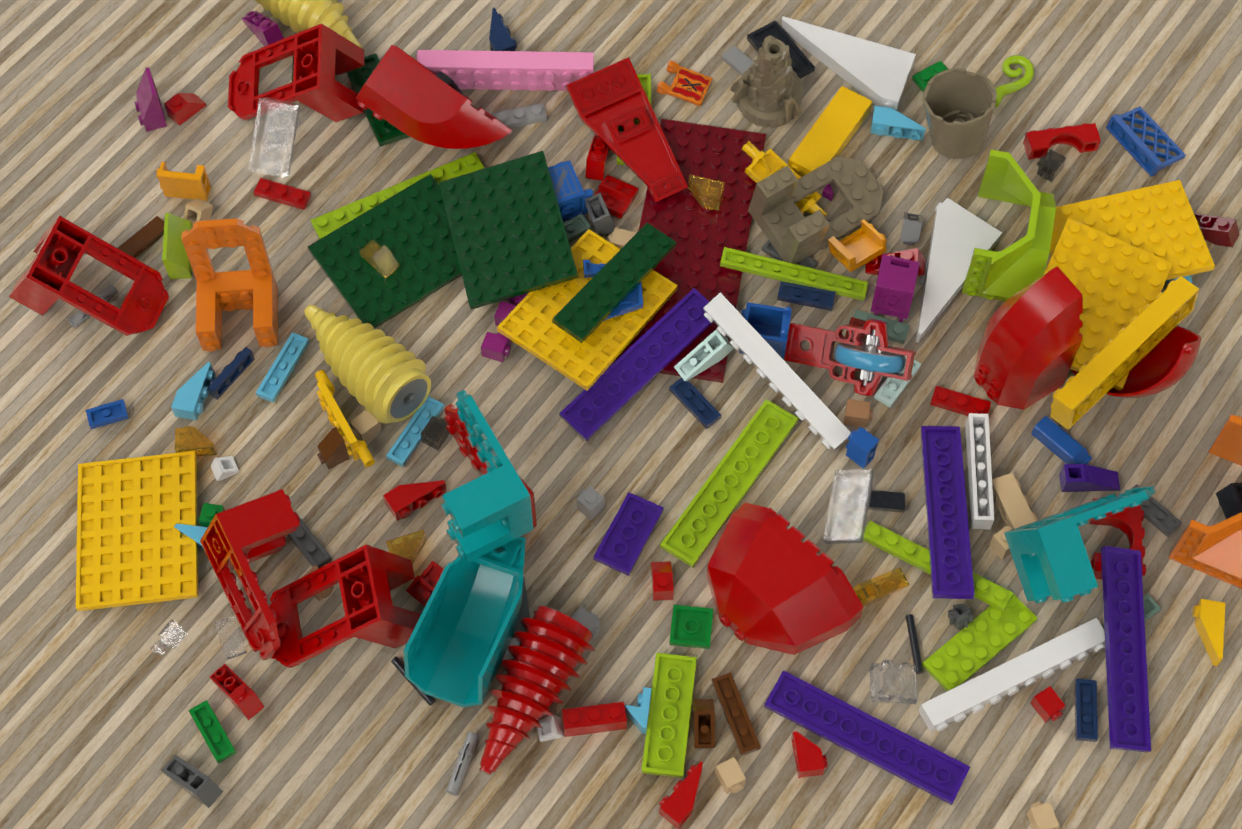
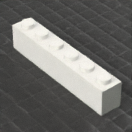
M969 413L965 423L970 528L990 530L994 522L989 417L988 414Z

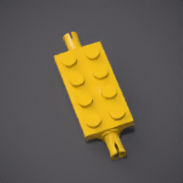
M750 141L742 147V150L753 159L752 164L746 168L745 173L756 183L788 165L771 149L766 152H760ZM788 165V167H789L790 170L793 172V174L795 175V177H796L797 179L801 178V177ZM817 191L795 203L802 214L806 212L813 214L820 210L824 217L828 215L816 204L822 197Z
M324 370L316 372L315 378L318 381L317 386L319 390L316 394L320 400L319 404L323 411L326 410L331 426L334 425L343 438L348 456L352 455L355 461L361 459L366 468L374 465L375 460L366 442L356 439L334 400L335 388Z

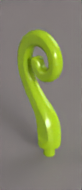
M1012 55L1004 60L1002 71L1006 76L1018 78L1022 74V68L1019 67L1016 70H1012L1009 67L1012 64L1021 65L1025 70V74L1017 81L995 88L997 94L995 107L1000 105L1004 96L1024 88L1033 79L1034 67L1026 57Z

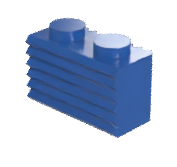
M860 427L857 431L853 430L847 438L849 442L845 448H847L846 456L865 469L874 459L879 439L869 434V431L866 432V429H863V427Z

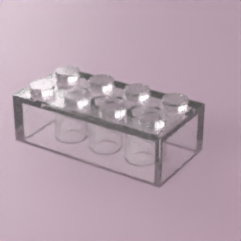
M271 98L259 99L248 170L281 178L290 175L300 105Z

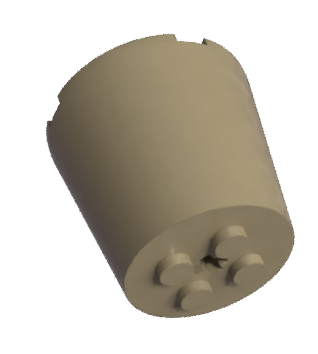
M954 68L938 73L927 83V87L923 91V105L930 138L935 150L943 156L954 159L967 158L976 154L982 148L997 98L996 89L988 77L978 71L973 73L966 71V68Z

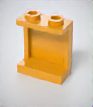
M161 162L160 168H157L156 178L159 179L160 188L166 197L194 200L198 198L207 201L211 184L204 165H197L195 174L168 171L166 162Z
M863 219L861 220L860 229L840 241L834 236L829 238L828 246L829 252L845 268L853 272L886 252L887 240L871 223Z

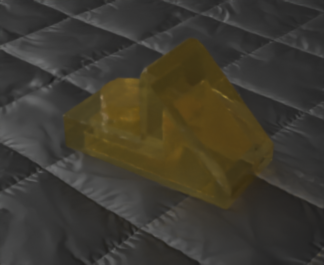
M374 240L359 251L360 255L385 278L399 267L398 262L385 245L380 247Z

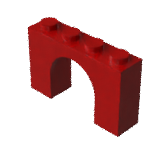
M1141 505L1126 507L1124 511L1112 514L1110 511L1105 513L1106 517L1102 519H1089V524L1113 526L1120 529L1127 536L1129 549L1141 551L1142 576H1145L1146 564H1143V558L1145 557L1146 549L1145 546H1142V539L1145 536V528L1142 527L1144 510H1141ZM1094 553L1090 563L1095 578L1102 580L1101 553Z

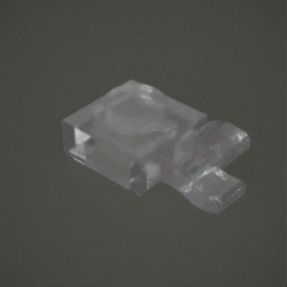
M171 619L158 634L162 639L157 641L151 647V650L161 656L169 646L175 649L188 633L175 620Z

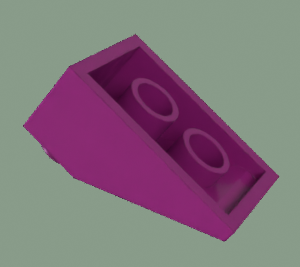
M146 67L136 92L137 101L134 103L137 112L141 113V115H138L140 125H144L146 132L167 127V123L150 68Z

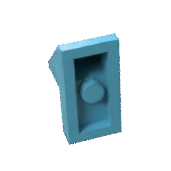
M643 687L642 694H638L637 706L624 705L625 714L642 734H646L651 698V688Z

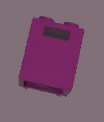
M888 255L882 256L871 305V312H874V315L880 313L899 317V322L903 323V318H908L920 262Z

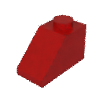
M177 93L164 103L168 116L179 126L207 106L195 93Z
M671 561L651 562L653 601L673 600L674 589Z
M794 731L791 740L798 778L823 775L825 768H827L826 755H822L820 747L799 732Z

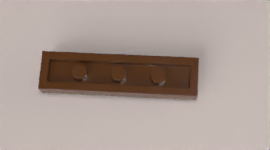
M731 672L712 678V685L740 755L743 756L760 750L761 746Z

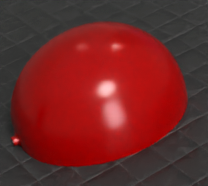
M1177 325L1129 371L1121 391L1112 388L1106 395L1120 398H1141L1169 389L1179 382L1192 367L1200 349L1201 337L1197 333ZM1071 369V371L1076 376L1078 372Z

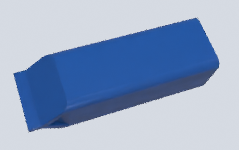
M1044 416L1034 426L1031 434L1066 464H1087L1092 460L1086 448L1049 417Z

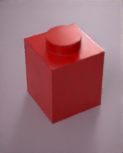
M1051 686L1035 695L1030 702L1045 723L1051 719L1053 722L1063 715L1062 711L1066 706Z

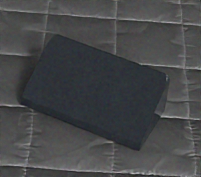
M866 490L865 509L904 513L905 493Z

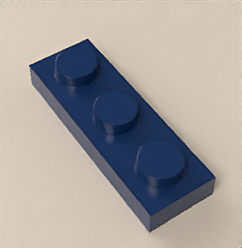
M781 281L777 300L832 311L836 292Z
M245 347L242 351H239L235 359L223 368L222 373L211 381L208 388L212 397L218 400L255 360L252 350Z
M680 378L669 387V391L706 429L721 419V414L689 381H684L683 378Z
M1075 679V740L1097 742V680Z

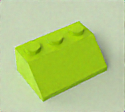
M165 213L162 261L169 279L192 278L193 269L181 239L182 232L191 230L193 226L188 220L171 213Z

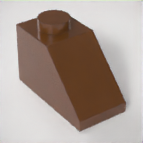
M334 427L318 445L319 453L317 457L321 464H326L328 469L349 460L345 442L337 428Z
M713 699L692 700L694 748H715V708Z

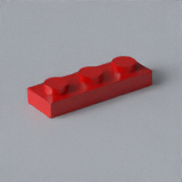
M264 178L259 179L253 191L254 196L305 210L311 197L309 191Z
M936 386L930 405L968 416L969 413L988 414L991 402Z

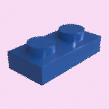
M124 399L86 410L91 430L129 419Z

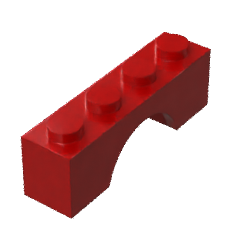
M1084 123L1077 126L1026 132L1023 144L1028 160L1046 158L1048 149L1056 144L1071 145L1080 153L1097 151L1101 138L1096 123Z

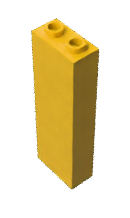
M841 86L791 155L788 165L799 176L803 177L839 156L871 112L873 101Z

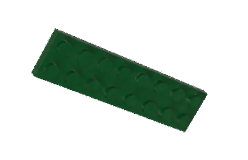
M646 223L552 318V323L583 343L676 247V241L649 223Z

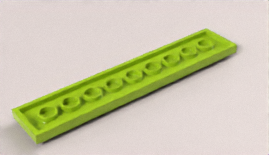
M474 152L318 216L310 221L318 238L321 239L429 174L439 184L441 181L481 170L484 167Z
M766 399L663 539L660 548L693 568L797 424L799 418Z

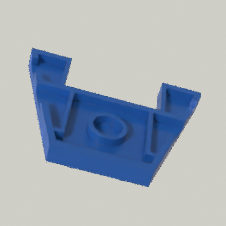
M583 260L584 278H593L606 264L599 263L598 265L590 263V260ZM641 283L605 320L643 308Z

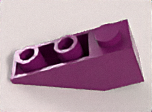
M256 10L248 12L242 18L245 25L264 46L284 39L278 24Z

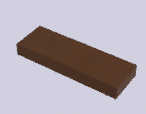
M156 216L121 244L118 249L136 258L164 235V221Z

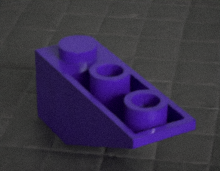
M1064 464L1059 473L1061 492L1120 491L1119 477L1116 471L1086 464Z

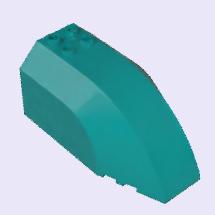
M520 536L468 563L464 557L461 558L458 554V557L452 563L449 562L445 566L404 648L405 677L424 694L460 707L482 705L510 645L519 618L522 603L526 538Z

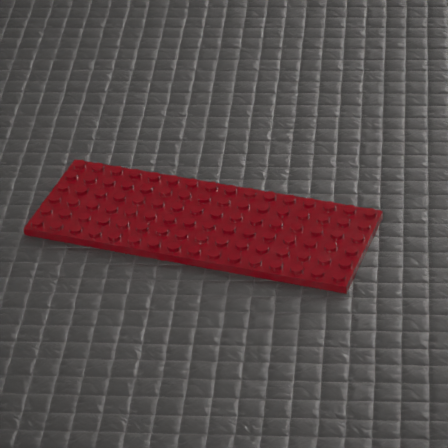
M661 119V129L688 188L654 202L647 187L639 230L646 223H649L676 241V247L653 270L678 285V289L615 361L694 288L709 302L721 292L736 309L742 271L722 267L720 262L724 247L746 252L752 220L748 209L757 183L745 173L746 168L752 164L753 159L742 150V147L750 141L760 152L764 151L766 134ZM713 322L660 373L680 376L674 366L717 330L718 325ZM728 355L694 376L693 379L723 383Z

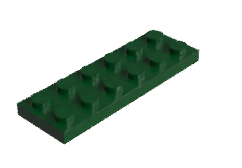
M376 53L364 57V66L346 72L354 91L358 94L380 62ZM363 108L379 147L410 137L385 119L379 120L373 116L374 111L371 109L365 110Z

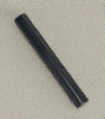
M908 614L905 617L915 674H922L923 666L914 615Z
M396 656L391 660V663L405 677V666ZM406 678L429 706L435 703L436 700L432 696L424 694Z

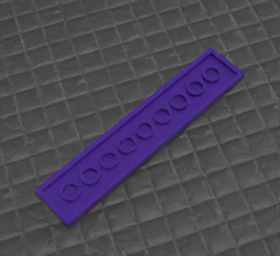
M695 288L692 289L609 366L588 391H582L559 413V416L587 441L712 324L703 315L706 313L703 308L709 301Z
M921 426L932 598L974 599L960 427Z
M1104 546L1101 548L1110 749L1147 753L1151 752L1141 551Z
M784 670L764 704V707L950 805L953 804L970 769V766Z

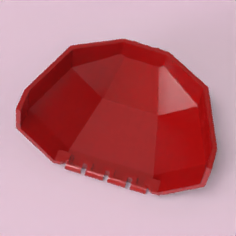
M745 502L731 515L707 565L706 576L722 625L726 628L730 627L740 641L744 640L749 645L792 655L848 631L861 618L864 606L844 572L838 566H832L835 561L824 552L818 556L817 554L821 549L810 539L803 543L802 541L806 536L794 525L788 530L787 528L791 523L781 514L777 515L772 508Z

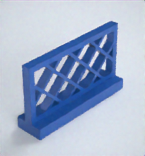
M1141 106L1120 116L1118 114L1113 115L1106 126V129L1150 177L1156 175L1159 170L1184 159L1186 156ZM1138 113L1143 120L1134 118V115ZM1123 120L1129 121L1130 126L1127 125ZM1134 123L1142 125V129L1134 127ZM1146 126L1151 127L1154 132L1146 130ZM1135 133L1142 134V137H1138ZM1145 135L1154 137V141L1145 139ZM1157 138L1164 140L1166 144L1157 142ZM1147 145L1153 146V150H1150ZM1157 148L1165 149V153L1157 152L1156 150ZM1169 151L1175 152L1178 156L1169 155ZM1158 157L1165 159L1162 163Z

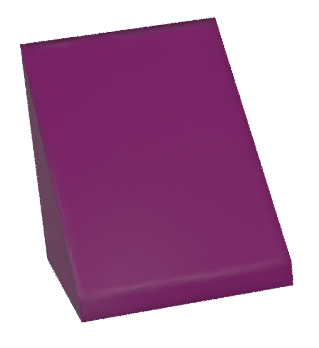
M828 184L823 190L822 197L832 201L834 194L831 185Z

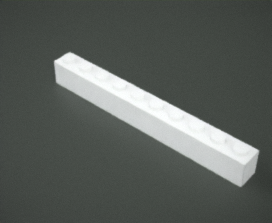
M721 292L703 308L706 312L703 314L710 323L714 321L718 325L716 329L723 337L727 335L731 339L729 343L736 351L740 349L744 353L742 357L749 365L753 363L757 367L755 371L762 379L766 377L771 382L768 384L775 393L779 391L784 396L782 398L784 403L788 407L792 405L797 410L795 412L797 417L801 421L805 419L810 424L808 426L810 431L814 435L819 434L823 438L821 442L828 450L830 448L835 450L848 438L851 432Z
M1097 618L921 704L918 712L930 732L935 730L938 732L949 726V723L953 721L956 723L967 717V714L971 712L976 714L983 710L985 705L989 703L994 705L1002 700L1001 697L1007 694L1012 696L1019 691V688L1023 686L1030 687L1037 682V679L1041 677L1046 679L1053 675L1055 670L1059 668L1064 670L1072 665L1071 662L1086 659L1089 653L1093 651L1096 653L1105 649V630Z

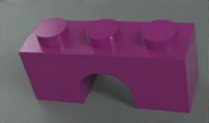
M501 301L494 315L495 325L498 326L516 305ZM487 332L481 345V354L483 357L503 363L505 356L508 357L510 354L512 341L501 333Z

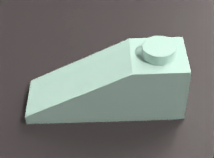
M715 330L675 365L674 368L684 381H688L721 361L734 348L726 336L723 337L718 330Z

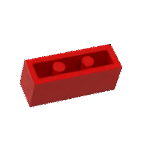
M624 702L562 709L565 737L627 729Z

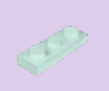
M916 360L913 362L912 378L921 367V363ZM888 377L875 394L874 399L891 408L911 379L905 381Z

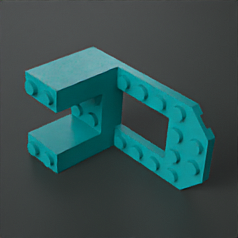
M465 390L457 393L458 401L455 402L459 410L457 414L461 422H464L471 446H476L479 451L477 452L481 463L485 462L488 468H486V474L443 494L444 503L441 506L446 516L450 514L452 518L447 521L449 529L446 532L450 540H455L457 543L456 550L461 558L464 557L468 563L534 529L529 492L470 394L467 395Z
M1154 486L1129 489L1125 493L1118 495L1119 497L1116 496V493L1004 532L1027 601L1041 603L1047 600V596L1052 595L1053 600H1061L1064 603L1073 600L1074 595L1080 594V596L1092 593L1091 589L1098 587L1078 526L1088 524V519L1094 518V520L1105 518V513L1110 511L1112 514L1124 511L1126 507L1141 505L1142 501L1148 500L1150 496L1156 493Z

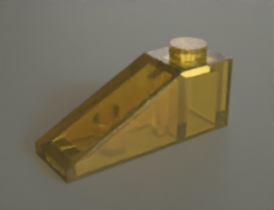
M897 568L859 583L853 589L862 605L866 607L908 587L909 583L901 568Z

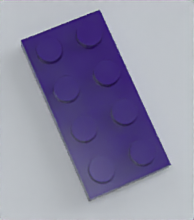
M628 492L593 556V560L629 576L664 508Z

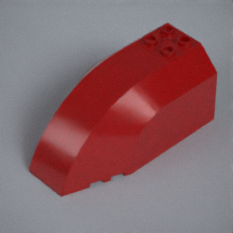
M396 45L390 46L355 98L358 100L357 104L365 110L369 108L374 111L372 115L379 120L385 119L406 135L435 147L447 149L475 148L493 143L512 132L511 128L482 107L479 109L471 104L473 101L470 98L464 97L439 79L434 72Z
M1058 266L1009 298L993 314L986 326L977 353L974 379L986 391L988 398L997 405L1024 410L1062 387L1083 340V335L1080 333V328L1083 327V322L1080 319V315L1083 313V295Z

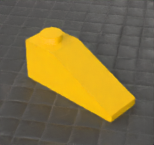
M1200 599L1197 605L1193 606L1192 616L1195 617V626L1213 666H1218L1223 660L1226 603Z

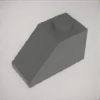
M601 193L586 199V207L599 236L602 237L613 232L616 226Z
M904 212L900 241H903L904 244L914 245V243H919L923 223L922 215Z

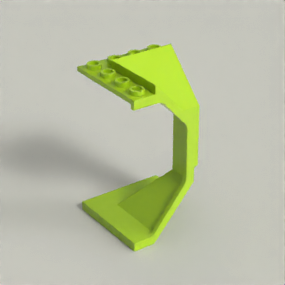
M991 149L978 191V197L1030 206L1028 230L1026 236L1002 251L995 252L974 248L961 293L969 296L984 297L988 300L995 299L1006 302L1014 294L1043 276L1050 252L1056 205L1054 194L1038 191L1010 153Z

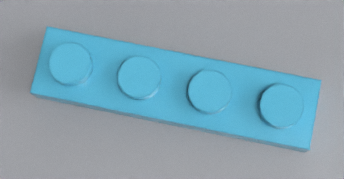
M293 332L291 333L256 391L258 397L272 403L275 402L309 345L310 341L308 338Z
M428 396L386 455L387 459L404 467L444 409V404Z

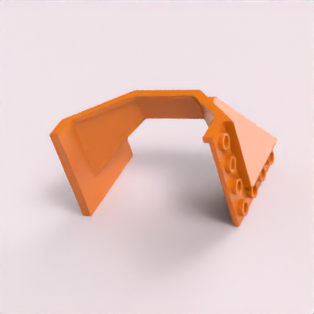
M1231 414L1208 453L1242 466V417ZM1242 512L1213 526H1207L1191 520L1172 549L1169 559L1242 589Z

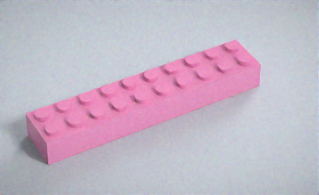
M417 51L418 62L436 75L440 71L452 78L460 90L567 91L565 87L567 84L594 73V52Z

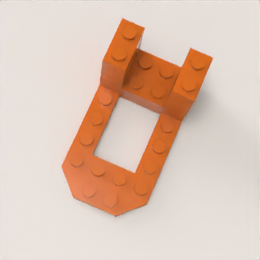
M238 218L195 222L191 230L182 232L181 240L196 277V334L202 350L212 352L222 349V311L253 309V329L259 347L278 345V287L260 227L244 225V221ZM237 246H244L251 270L215 272L207 248H235Z

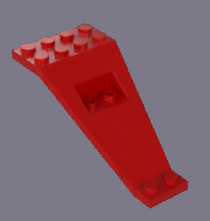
M629 57L565 86L579 118L647 185L654 202L688 188ZM635 118L639 120L638 125L634 123ZM618 126L623 127L622 132L618 130Z

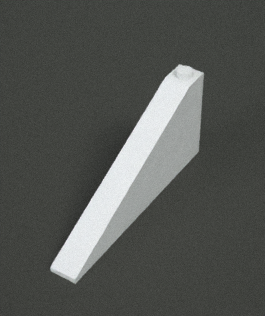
M782 17L781 27L790 38L867 99L873 101L876 106L893 108L897 111L913 68L916 54Z
M946 198L943 203L939 202L934 210L936 215L933 222L915 341L917 343L921 341L963 288L974 248L992 251L1002 235L1001 231L949 198Z

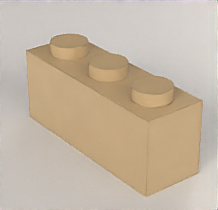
M1013 473L992 479L993 501L1006 526L1009 525L1011 529H1015L1037 521L1036 514L1031 512L1028 498L1022 494L1020 482L1017 478L1015 479Z

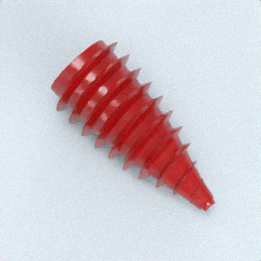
M539 606L534 611L533 618L521 619L526 632L514 633L516 640L520 644L519 646L508 647L513 660L502 661L503 667L507 670V675H497L496 679L502 685L501 690L491 691V694L497 700V705L488 706L493 719L492 722L486 723L489 735L488 739L485 740L486 746L479 769L485 774L491 775L492 772L494 773L505 758L514 749H517L516 746L524 738L531 740L528 732L533 727L543 729L538 720L543 715L554 716L549 707L552 703L563 704L558 696L560 691H572L566 681L569 677L580 678L574 668L577 664H588L582 657L584 651H595L589 643L593 634L581 623L557 610Z

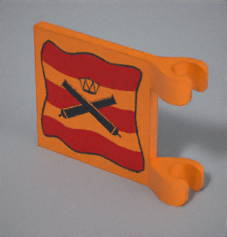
M670 60L667 64V72L677 74L671 87L665 82L660 81L657 85V93L668 94L701 106L713 78L684 68L675 61Z

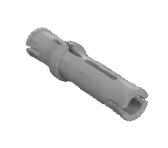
M109 284L96 296L108 301L118 291L112 284ZM79 310L68 319V322L74 328H77L87 318L90 319L91 316Z
M467 732L463 747L458 751L459 757L448 787L445 790L447 793L458 796L469 763L475 756L474 750L480 738L479 735Z

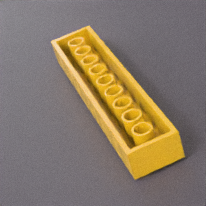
M1182 276L1176 281L1172 280L1163 293L1159 292L1152 304H1147L1139 316H1134L1126 328L1120 329L1114 340L1110 339L1101 352H1096L1088 364L1081 366L1075 377L1071 376L1062 389L1058 388L1052 396L1053 403L1050 406V417L1069 430L1194 310L1199 288Z

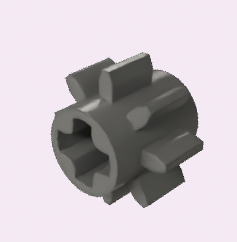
M963 603L953 605V610H948L949 624H953L957 629L968 628V622H973L972 609Z

